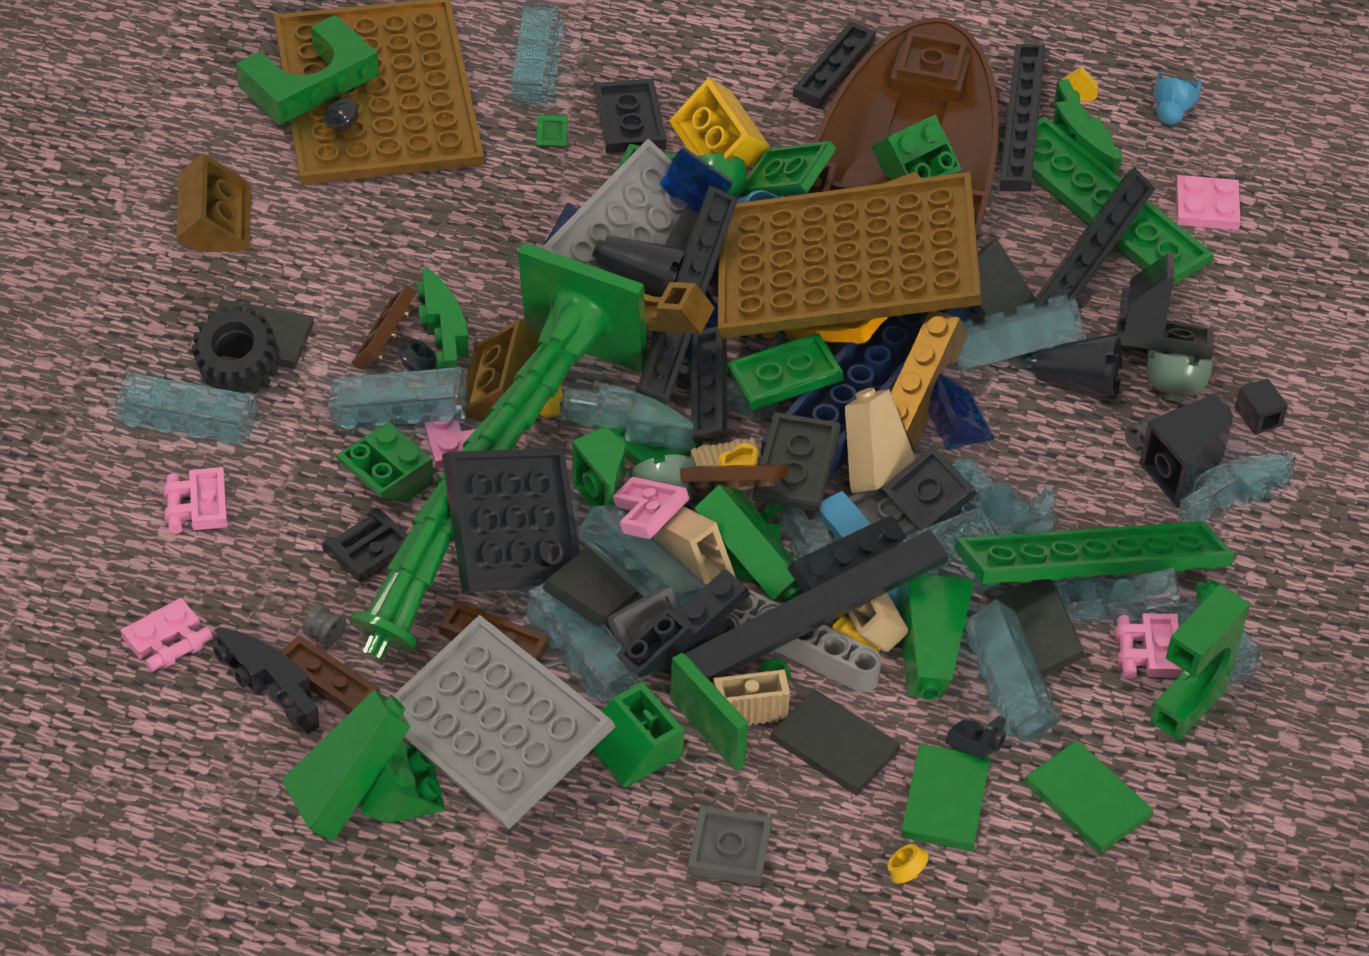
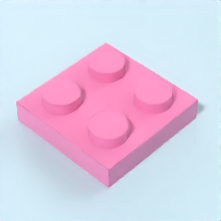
M1177 175V224L1239 230L1241 223L1239 180Z

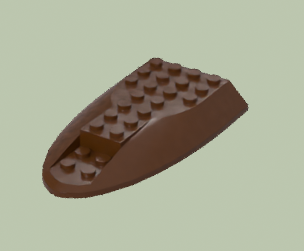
M933 17L910 22L893 31L871 48L851 71L836 93L812 143L831 141L837 149L807 194L884 184L892 181L883 173L871 146L936 114L962 168L957 173H971L976 239L978 241L993 183L999 121L998 100L993 73L981 46L967 29L952 20Z

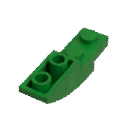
M1069 79L1057 81L1053 123L1117 175L1118 168L1122 166V155L1112 142L1110 130L1105 128L1100 117L1090 119L1088 111L1084 110L1080 103L1078 91H1074Z
M422 268L423 282H417L418 301H424V305H419L420 324L427 325V335H434L435 347L442 346V350L436 351L437 369L444 370L445 382L458 381L457 357L469 356L466 322L462 310L448 286L429 268Z

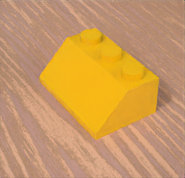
M709 77L669 120L693 158L704 154L721 153L724 154L725 160L733 161V156L739 157L745 162L746 168L752 167L766 149L770 148V145L732 91Z

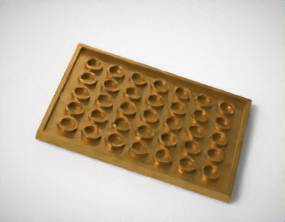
M416 0L274 15L281 68L287 73L309 75L322 71L329 66L312 49L311 26L334 15L339 17L378 52L379 76L290 120L300 185L484 165V153L450 0ZM342 98H351L357 103L359 116L356 123L351 128L340 132L328 128L324 123L326 108H329L334 102Z
M970 172L737 203L719 253L718 331L719 336L723 338L982 305Z

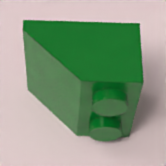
M606 425L572 441V485L606 527L609 528L614 525L618 511L612 496L624 485V476H626L624 464L627 449L623 439L619 435L615 436Z

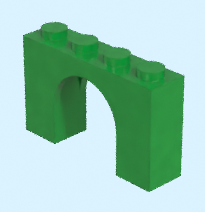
M336 15L311 26L312 49L329 64L322 71L309 75L290 74L281 70L261 51L236 63L238 87L279 125L379 76L378 52Z
M1219 585L1171 635L1165 659L1184 671L1154 703L1150 723L1180 741L1227 691L1250 607L1249 602L1245 601L1238 594Z

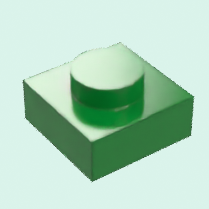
M537 114L536 145L567 146L568 115Z

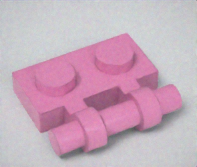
M223 467L189 470L190 480L180 481V477L177 474H169L166 477V484L163 487V497L167 501L164 519L168 524L170 533H180L182 531V523L186 520H192L193 530L227 527ZM184 497H191V503L181 504V500Z
M182 598L120 630L121 637L139 659L151 653L153 654V656L145 660V664L150 672L162 666L165 669L175 664V659L188 652L193 654L201 650L204 643L213 639V635L208 627L197 632L194 631L201 627L200 619ZM179 638L181 639V641L173 644L170 647L166 646Z
M1142 613L1141 624H1131V619L1127 615H1121L1117 618L1115 639L1120 644V652L1117 655L1118 665L1123 670L1124 678H1135L1137 676V666H1146L1147 677L1178 678L1184 670L1165 659L1171 635L1179 628L1177 614ZM1143 641L1144 649H1134L1133 642Z

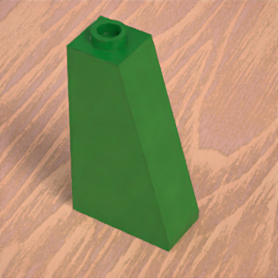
M718 485L695 507L700 515L717 523L725 545L772 600L780 602L789 601L802 592L801 587L787 569L794 561L793 557L742 490Z
M923 574L898 587L896 591L898 612L908 628V634L901 639L907 696L921 697L926 700L942 698L951 683L972 594L973 579Z
M373 690L281 780L308 829L330 841H333L338 836L411 728L403 714L406 711L405 707L393 695L387 698L378 691Z

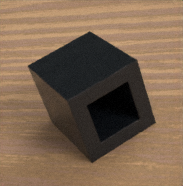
M1268 378L1255 383L1250 382L1240 387L1235 404V409L1254 435L1283 426L1288 404Z

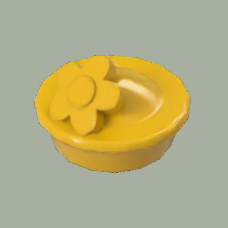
M914 844L906 845L897 850L891 856L887 865L891 881L896 884H902L917 878L928 862L929 855L927 850L919 848Z

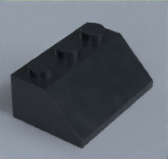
M1167 253L1130 279L1129 288L1122 289L1119 324L1124 325V335L1163 341L1174 282V254Z

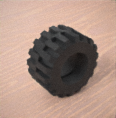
M234 306L231 311H228L227 307L221 308V313L218 315L212 312L207 316L209 321L207 323L201 321L198 325L200 332H195L193 336L195 344L192 345V352L203 380L218 393L223 389L226 396H232L233 392H237L239 397L246 396V391L252 390L253 394L259 392L258 387L261 384L266 387L270 383L269 376L275 377L278 371L276 365H280V351L270 323L266 322L265 317L261 313L256 315L254 309L251 308L242 311L241 306ZM246 343L253 346L250 352L240 359L225 360L220 358L224 350L231 345Z

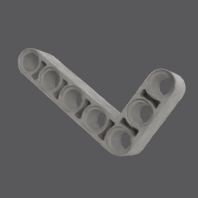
M749 590L751 595L725 618L729 626L716 637L781 604ZM825 625L773 650L856 691L869 692L875 689L879 683L882 662L880 654L873 648Z

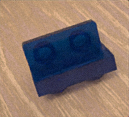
M682 147L666 167L659 185L664 187V190L670 196L680 198L698 213L709 185L727 193L732 187L733 181L690 150Z

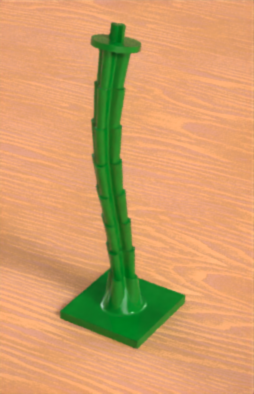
M523 242L518 250L524 322L540 335L537 342L538 348L513 377L514 383L489 409L487 418L465 440L462 451L513 450L524 431L531 429L549 397L555 396L573 362H578L585 353L642 373L647 360L644 284ZM445 472L437 479L438 486L412 520L413 528L387 568L389 574L368 611H355L350 618V623L357 630L369 636L362 652L375 660H382L388 645L408 652L414 651L417 645V639L409 633L426 588H431L450 542L455 541Z

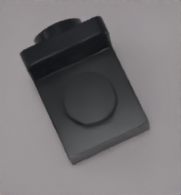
M1000 715L987 724L985 729L983 725L976 721L962 719L948 730L945 743L984 760L995 750L999 751L1006 738V731L1003 730L1006 718Z

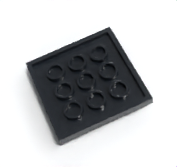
M564 448L449 451L442 454L462 593L543 588L549 577L580 554Z

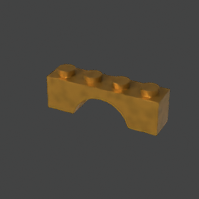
M669 282L662 297L644 294L646 331L701 334L715 307L695 283Z
M938 311L928 313L891 391L910 446L915 449L929 421V401L934 384L946 365L950 363L955 364L968 337L960 318Z

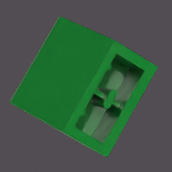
M936 114L871 146L883 173L892 180L915 171L920 178L955 174L962 170Z
M389 421L336 455L337 460L380 498L407 502L434 484L432 458Z
M643 682L613 697L602 711L612 720L615 728L591 751L623 789L683 756L684 729Z
M403 741L400 742L360 802L363 815L385 823L434 814L445 810L441 787L438 783L433 764L418 749L416 750L413 745Z

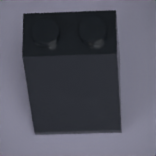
M1215 394L1148 421L1139 464L1177 508L1182 507L1224 457L1234 415L1230 408L1223 404Z

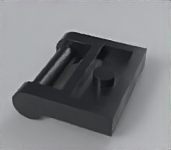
M376 507L367 513V518L336 538L330 537L321 543L323 551L332 560L335 559L361 583L391 563L408 534L381 509ZM376 528L375 531L371 532L370 534H368L367 536H365L364 538H362V539L359 540L358 542L354 543L353 545H351V546L348 547L347 549L345 548V547H347L348 545H350L351 543H353V542H355L356 540H358L359 538H361L362 536H364L365 534H367L368 532H370V531H372L373 529Z

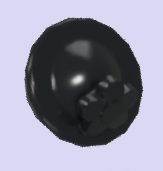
M342 98L334 102L325 110V125L339 132L351 128L359 116L357 103L351 98Z
M409 340L398 349L402 364L410 373L414 372V369L427 373L435 368L436 355L425 343L418 340Z

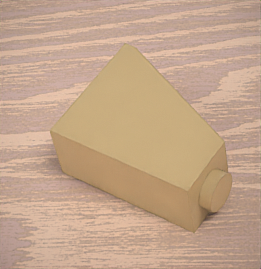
M874 388L864 389L855 394L857 399L845 406L849 479L852 493L878 490L915 460L889 389L875 391Z
M684 506L651 538L653 545L675 566L677 565L700 590L724 569L735 576L717 523Z

